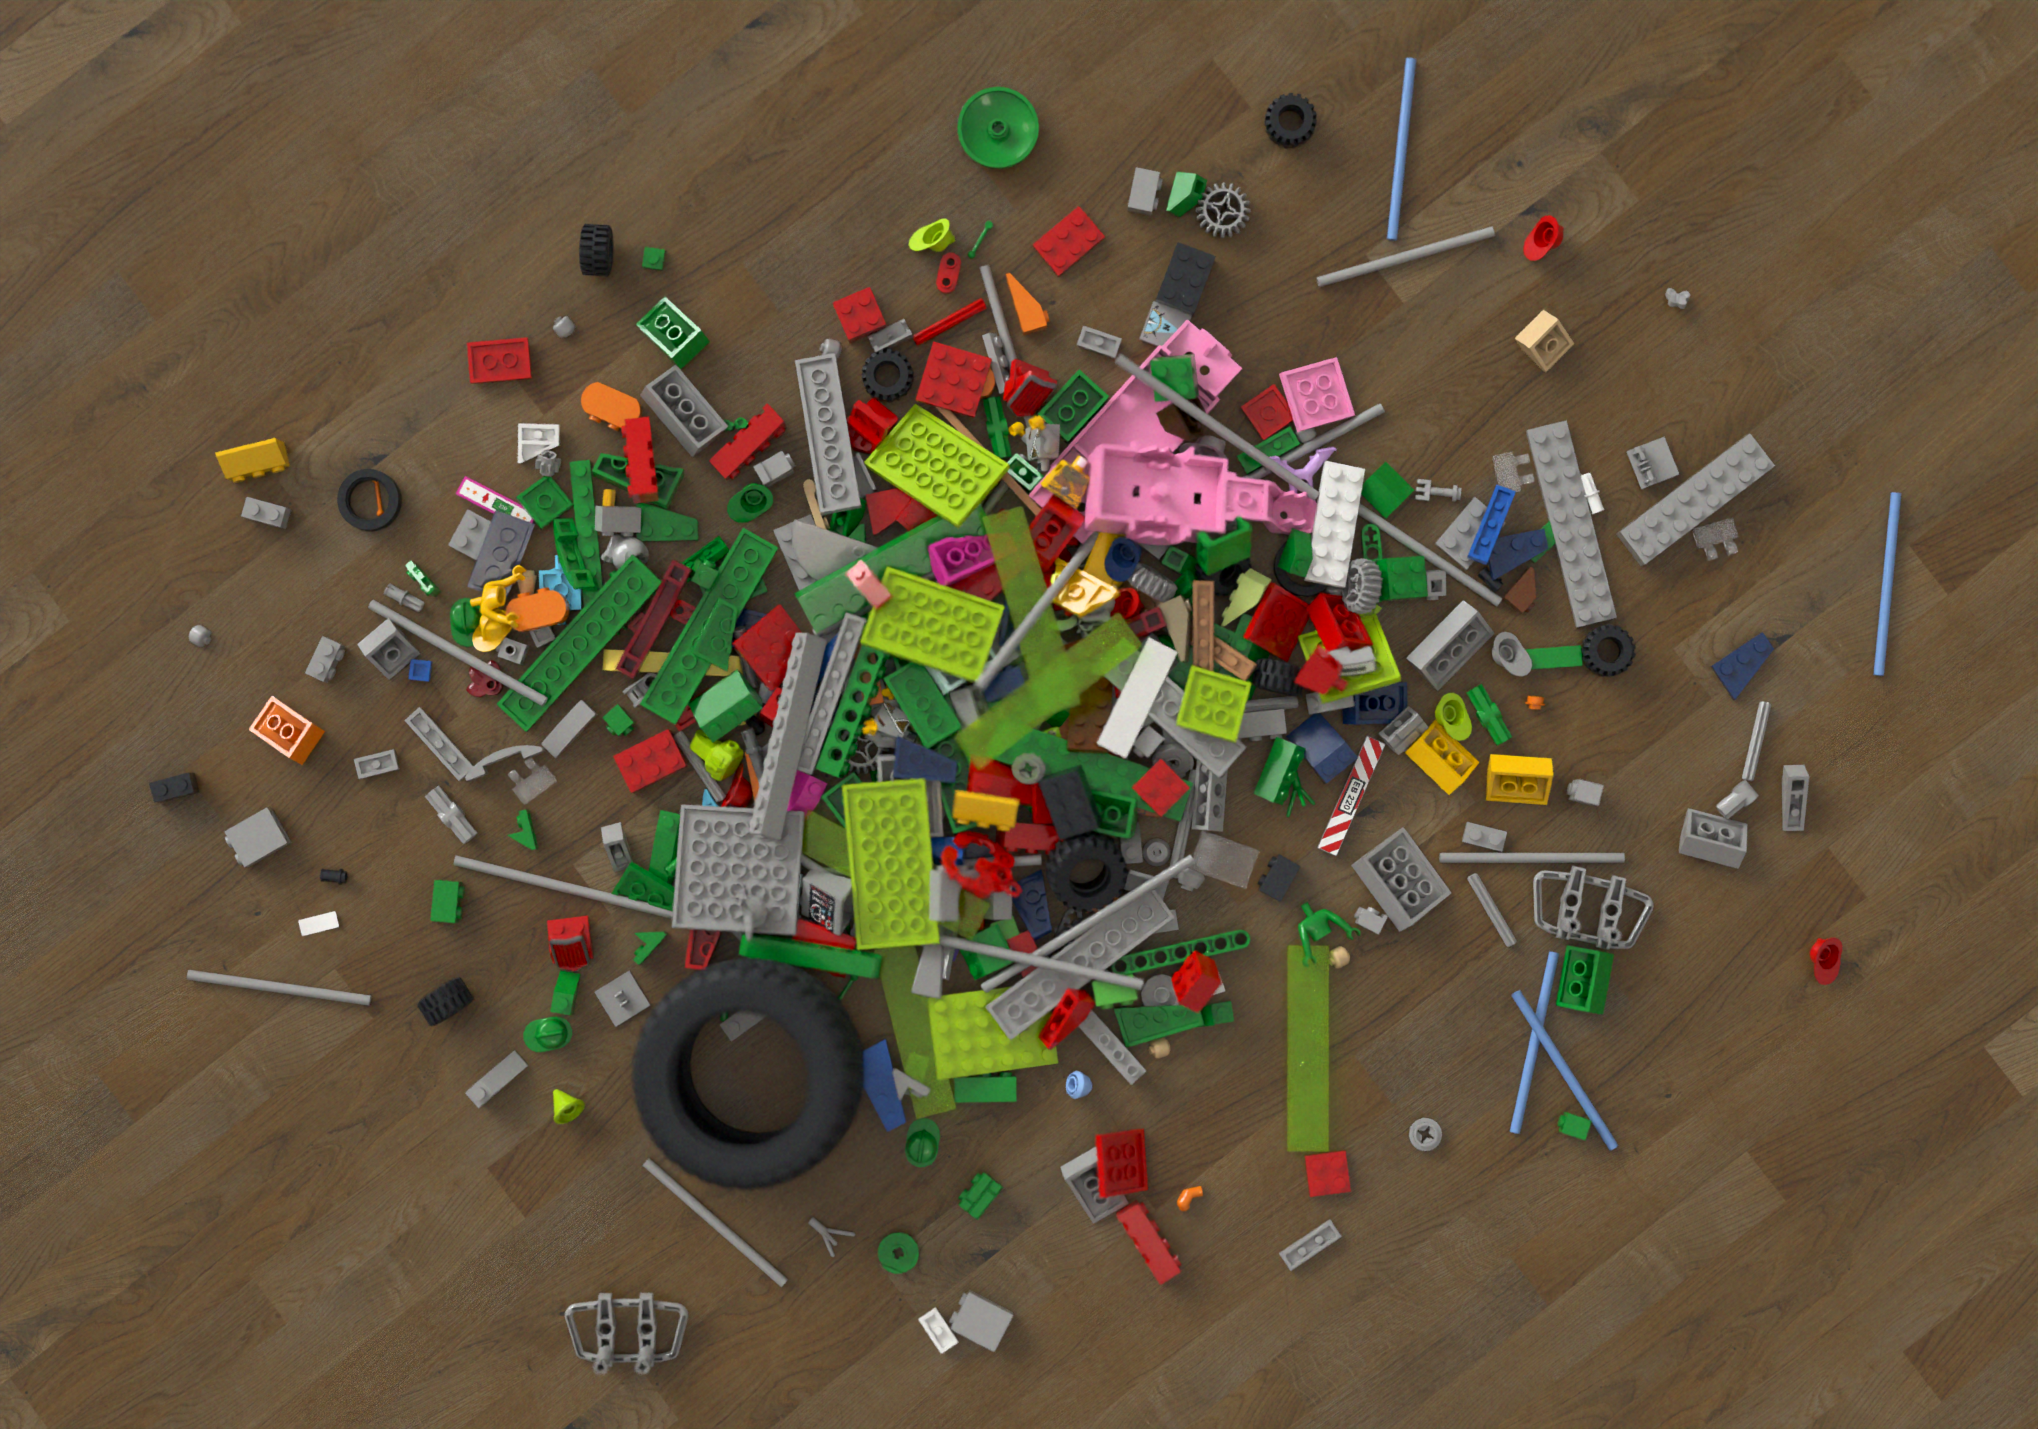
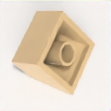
M1545 310L1515 338L1521 349L1544 372H1547L1574 345L1559 319Z

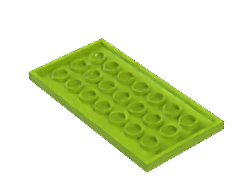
M925 778L842 785L857 950L940 943L938 921L930 920V870L934 869Z

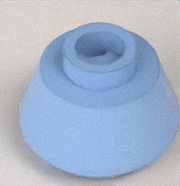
M1080 1071L1072 1072L1066 1081V1091L1069 1096L1077 1099L1088 1095L1092 1089L1090 1078Z

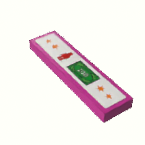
M466 476L456 492L458 496L493 514L496 509L534 523L533 519L520 504Z

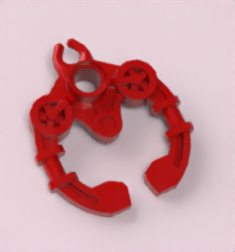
M963 831L959 832L953 840V843L960 849L967 848L970 843H975L979 846L985 845L990 849L989 853L995 857L993 862L985 858L977 860L974 867L981 876L975 880L969 876L965 878L959 873L960 869L954 863L958 857V851L948 845L942 852V864L950 876L949 878L957 881L963 889L973 892L977 897L987 898L992 892H1005L1010 896L1018 897L1019 893L1022 892L1019 884L1012 878L1011 869L1015 863L1014 857L1006 852L999 843H994L990 840L988 835ZM1009 887H1015L1017 892L1011 891Z

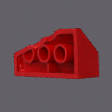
M971 755L966 793L1016 800L1020 805L1033 807L1032 784H1024L1018 781L1013 775L1012 768L995 759Z

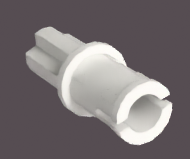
M1591 473L1581 475L1585 491L1584 497L1588 500L1592 514L1603 511L1604 508L1598 494L1600 491H1597Z

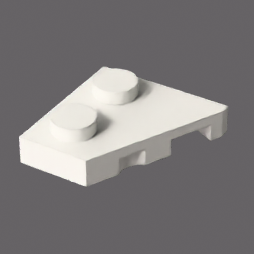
M518 424V463H522L560 445V424Z

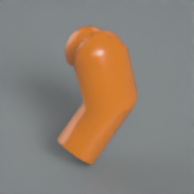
M1202 1187L1188 1188L1181 1192L1177 1200V1205L1181 1211H1187L1190 1208L1189 1204L1193 1198L1203 1196Z

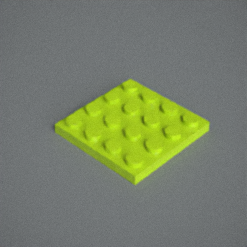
M1376 613L1361 617V620L1373 643L1370 648L1375 657L1377 671L1360 675L1340 676L1348 681L1347 686L1343 692L1331 686L1326 695L1318 693L1322 704L1401 681V676ZM1317 630L1298 636V641L1306 661L1318 644L1325 649Z

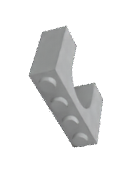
M938 866V870H930V920L957 921L958 896L962 887L957 881L949 878L950 876L945 871L944 866ZM956 866L960 869L959 873L965 878L969 876L975 880L981 876L975 870V867L974 869H969V866ZM992 892L989 897L984 898V919H1012V896L1005 892Z

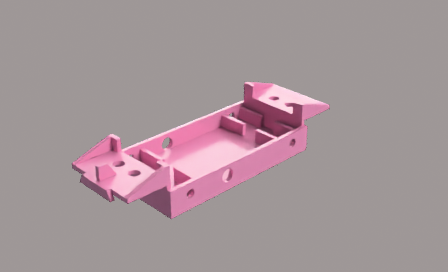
M1187 319L1162 347L1159 345L1140 368L1152 375L1150 361L1153 358L1185 355L1187 352L1195 354L1199 389L1198 398L1206 414H1209L1220 401L1217 396L1242 368L1231 359L1232 354L1210 333L1205 329L1199 330ZM1202 366L1209 368L1210 372L1208 375L1200 373ZM1132 375L1050 465L1051 470L1044 478L1061 460H1065L1072 465L1077 456L1080 455L1088 461V456L1099 444L1130 447L1134 440H1138V450L1157 445L1160 449L1169 447L1174 453L1185 440L1165 432L1156 415L1157 412L1172 402H1155L1154 390ZM1087 463V465L1085 466V468H1084L1083 471H1082V472H1084L1086 475H1087L1088 463ZM1044 478L1029 494V497L1042 508L1053 494L1040 484ZM1132 486V497H1134L1139 492V486ZM1085 489V491H1084V493H1083V496H1082V498H1081V500H1080V502L1085 503V505H1086V489ZM1085 520L1074 534V537L1082 544L1095 532L1084 530Z

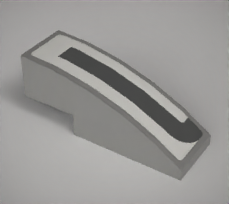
M1348 646L1329 652L1343 665L1339 676L1360 675L1377 671L1375 657L1370 646L1350 652Z

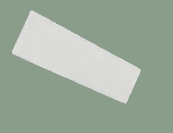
M1148 638L1097 744L1124 758L1127 757L1177 655L1175 650Z

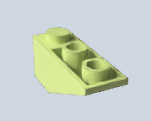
M1251 568L1245 574L1241 573L1237 580L1239 586L1237 590L1232 592L1229 598L1231 604L1225 608L1222 614L1224 620L1221 626L1224 627L1256 605L1263 598L1272 580Z

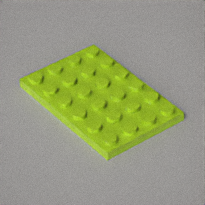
M917 404L913 405L864 462L868 469L957 528L964 523L1010 469L1008 463Z
M887 567L881 583L893 597L878 610L873 606L860 644L976 683L984 669L1005 606Z
M1012 986L995 988L987 993L984 990L942 995L941 999L927 997L937 1080L1057 1064L1056 1046L1052 1050H1048L1038 1037L1050 1018L1052 1009L1009 1040L985 1006Z

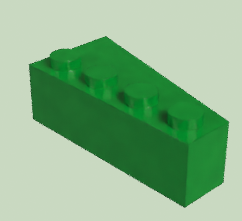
M600 453L592 470L593 476L628 492V486L631 485V480L626 475V466L629 465V460L624 457ZM655 464L659 501L650 503L668 510L685 475L684 469Z

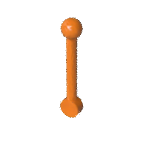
M373 481L375 483L378 505L377 516L380 517L384 511L382 510L379 482Z

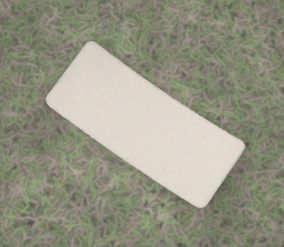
M335 911L298 921L302 936L339 927Z

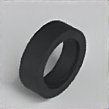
M361 469L350 474L342 482L337 495V504L342 517L350 525L364 531H378L388 527L395 521L401 509L402 497L398 485L391 477L375 469ZM365 481L380 482L386 488L389 496V503L385 512L380 517L372 520L359 518L353 512L350 503L351 494L355 487Z
M1286 542L1280 547L1274 560V573L1283 589L1295 596L1309 597L1322 592L1328 587V585L1319 583L1303 586L1293 582L1286 571L1278 567Z

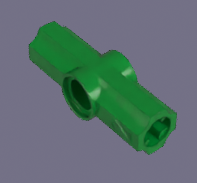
M991 397L984 399L983 405L987 418L986 426L989 439H991L993 454L1002 460L1010 458L1012 453L1008 440L1009 431L1003 414L1001 398Z
M1480 684L1466 692L1476 710L1477 718L1482 726L1486 727L1496 746L1512 738L1502 720L1503 717L1499 708L1491 701L1483 685Z

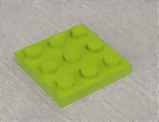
M1191 666L1175 726L1235 743L1251 683Z

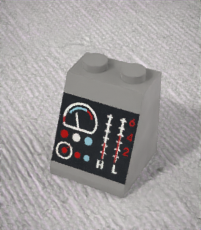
M810 869L807 875L802 877L800 887L803 888L799 902L802 905L801 914L834 934L841 935L854 917L851 879Z

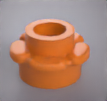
M1528 696L1525 704H1529L1530 709H1541V706H1545L1544 697Z

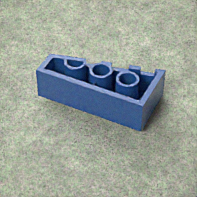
M884 1039L863 1050V1086L888 1132L905 1123L906 1117L902 1101L898 1097L887 1039Z

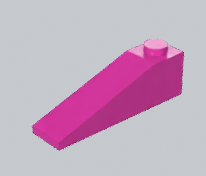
M1009 533L986 534L985 536L975 537L965 536L963 538L950 537L928 546L932 571L938 583L946 587L1018 551Z
M796 770L787 811L805 812V825L817 806L827 783L800 770Z

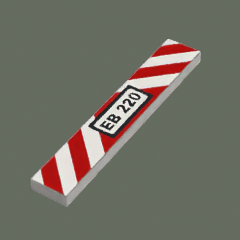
M1366 736L1357 756L1358 759H1356L1317 848L1337 856L1386 745L1385 743Z

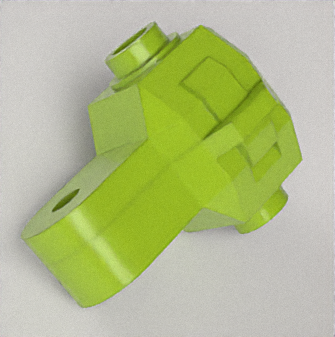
M703 730L696 731L689 745L690 749L705 761V770L717 781H722L731 776L743 758V750L739 748L736 742L716 740L713 743Z

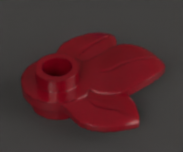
M490 660L488 662L489 665L501 671L495 661ZM472 666L470 667L469 675L473 682L466 689L469 694L475 697H483L486 694L495 696L502 691V683ZM491 682H494V687L490 689Z

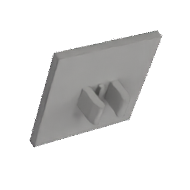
M630 970L595 991L596 996L615 1027L650 1006Z

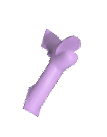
M1334 447L1316 449V454L1309 456L1310 461L1303 469L1297 470L1287 465V460H1280L1278 456H1270L1269 458L1298 478L1304 479L1305 483L1313 487L1312 476L1337 449ZM1289 484V490H1294V493L1297 494V489Z

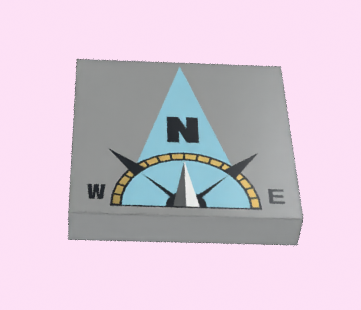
M1153 301L1139 340L1162 347L1187 319L1190 321L1192 315Z

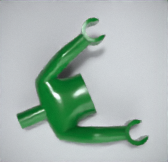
M1308 902L1301 905L1307 916L1298 924L1299 936L1305 953V957L1302 959L1304 967L1309 968L1307 964L1308 958H1311L1314 964L1317 962L1316 958L1312 956L1308 934L1314 942L1329 934L1332 930L1328 920L1341 927L1350 940H1353L1351 935L1353 930L1358 936L1361 935L1359 929L1352 928L1335 913L1327 909H1321L1314 913Z

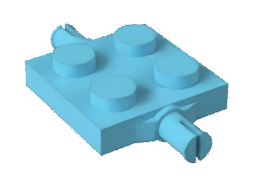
M557 555L555 556V568L539 571V588H549L563 594L569 602L570 611L582 610L581 589L575 590L570 585Z

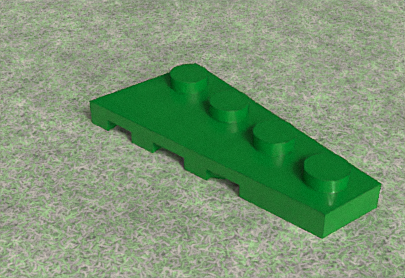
M1183 1005L1114 1008L1126 1048L1205 1024L1201 1010L1197 1013Z

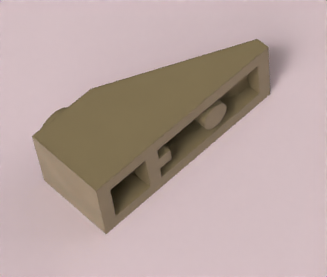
M1180 595L1159 604V608L1180 661L1187 663L1189 662L1192 627L1191 610H1193L1189 599H1185V597Z

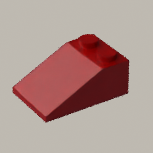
M1052 494L1016 543V547L1048 571L1082 525L1085 516L1064 500Z

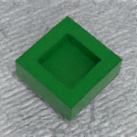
M645 247L642 268L663 271L666 251L664 249Z

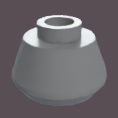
M1154 838L1144 845L1143 857L1148 864L1161 866L1170 858L1171 850L1166 841Z
M1188 868L1178 874V883L1182 884L1181 888L1191 892L1193 888L1198 889L1205 880L1204 874Z

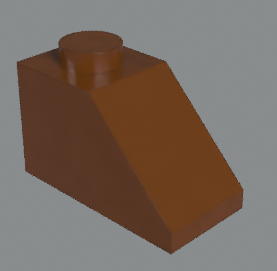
M1529 567L1502 597L1519 614L1524 613V611L1528 613L1535 606L1533 601L1536 599V586L1533 567Z

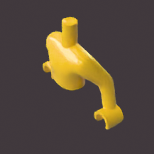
M517 565L513 568L512 576L503 580L486 583L483 588L482 597L471 599V606L481 605L480 612L482 615L496 622L506 623L513 628H517L518 623L515 620L520 618L518 615L510 612L505 616L493 610L505 604L506 587L517 580H525V576L522 573L526 572V569Z

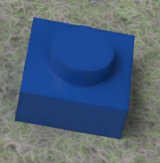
M411 659L409 680L430 682L432 661Z

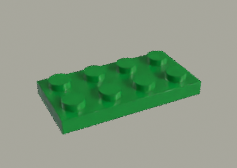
M910 662L884 678L890 691L927 749L962 728L924 665Z

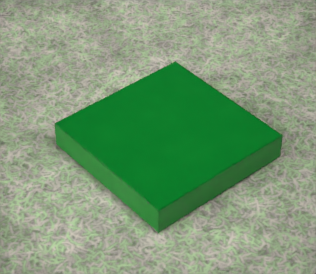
M551 476L542 477L516 496V500L541 530L574 506Z

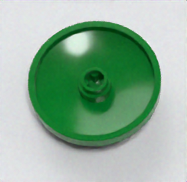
M991 87L977 92L964 104L958 118L957 130L963 150L974 162L991 169H1006L1021 163L1032 152L1038 139L1039 123L1034 107L1025 96L1010 88Z

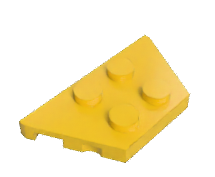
M1058 557L1055 560L1056 570L1055 574H1052V584L1068 565L1067 562ZM1077 568L1052 602L1082 618L1114 599L1120 593L1116 588Z

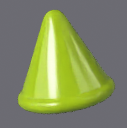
M559 1089L553 1091L555 1123H568L582 1113L585 1107L584 1101Z

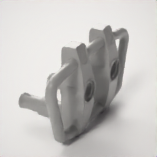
M1572 866L1570 873L1543 870L1535 875L1533 880L1534 921L1539 928L1556 935V938L1583 941L1595 944V947L1606 950L1610 948L1629 949L1636 943L1653 911L1654 904L1652 899L1644 893L1626 887V878L1612 875L1609 881L1585 875L1586 869ZM1545 878L1567 881L1560 898L1557 927L1543 921L1541 882ZM1584 883L1607 888L1603 904L1600 907L1597 936L1577 932L1580 928V923L1575 919L1582 903L1581 897ZM1624 894L1644 902L1645 908L1628 940L1618 941L1621 934L1616 929L1622 912L1621 907ZM1569 895H1573L1576 899L1573 906H1568L1566 903V898ZM1610 904L1615 907V913L1612 916H1609L1606 912V908Z
M599 1293L598 1301L570 1305L566 1309L565 1319L576 1355L580 1359L596 1362L594 1371L597 1374H600V1371L604 1374L608 1367L613 1366L614 1362H637L636 1371L639 1374H642V1371L643 1374H646L649 1367H653L655 1362L671 1360L678 1356L688 1320V1311L685 1306L679 1303L655 1301L653 1293H641L640 1299H613L612 1293ZM614 1307H639L637 1327L640 1347L639 1354H614L615 1329L617 1325ZM598 1309L596 1326L598 1338L597 1354L583 1350L573 1317L574 1312ZM655 1309L679 1312L680 1318L671 1351L655 1354L658 1324ZM602 1324H609L611 1329H604ZM643 1324H650L652 1329H645Z

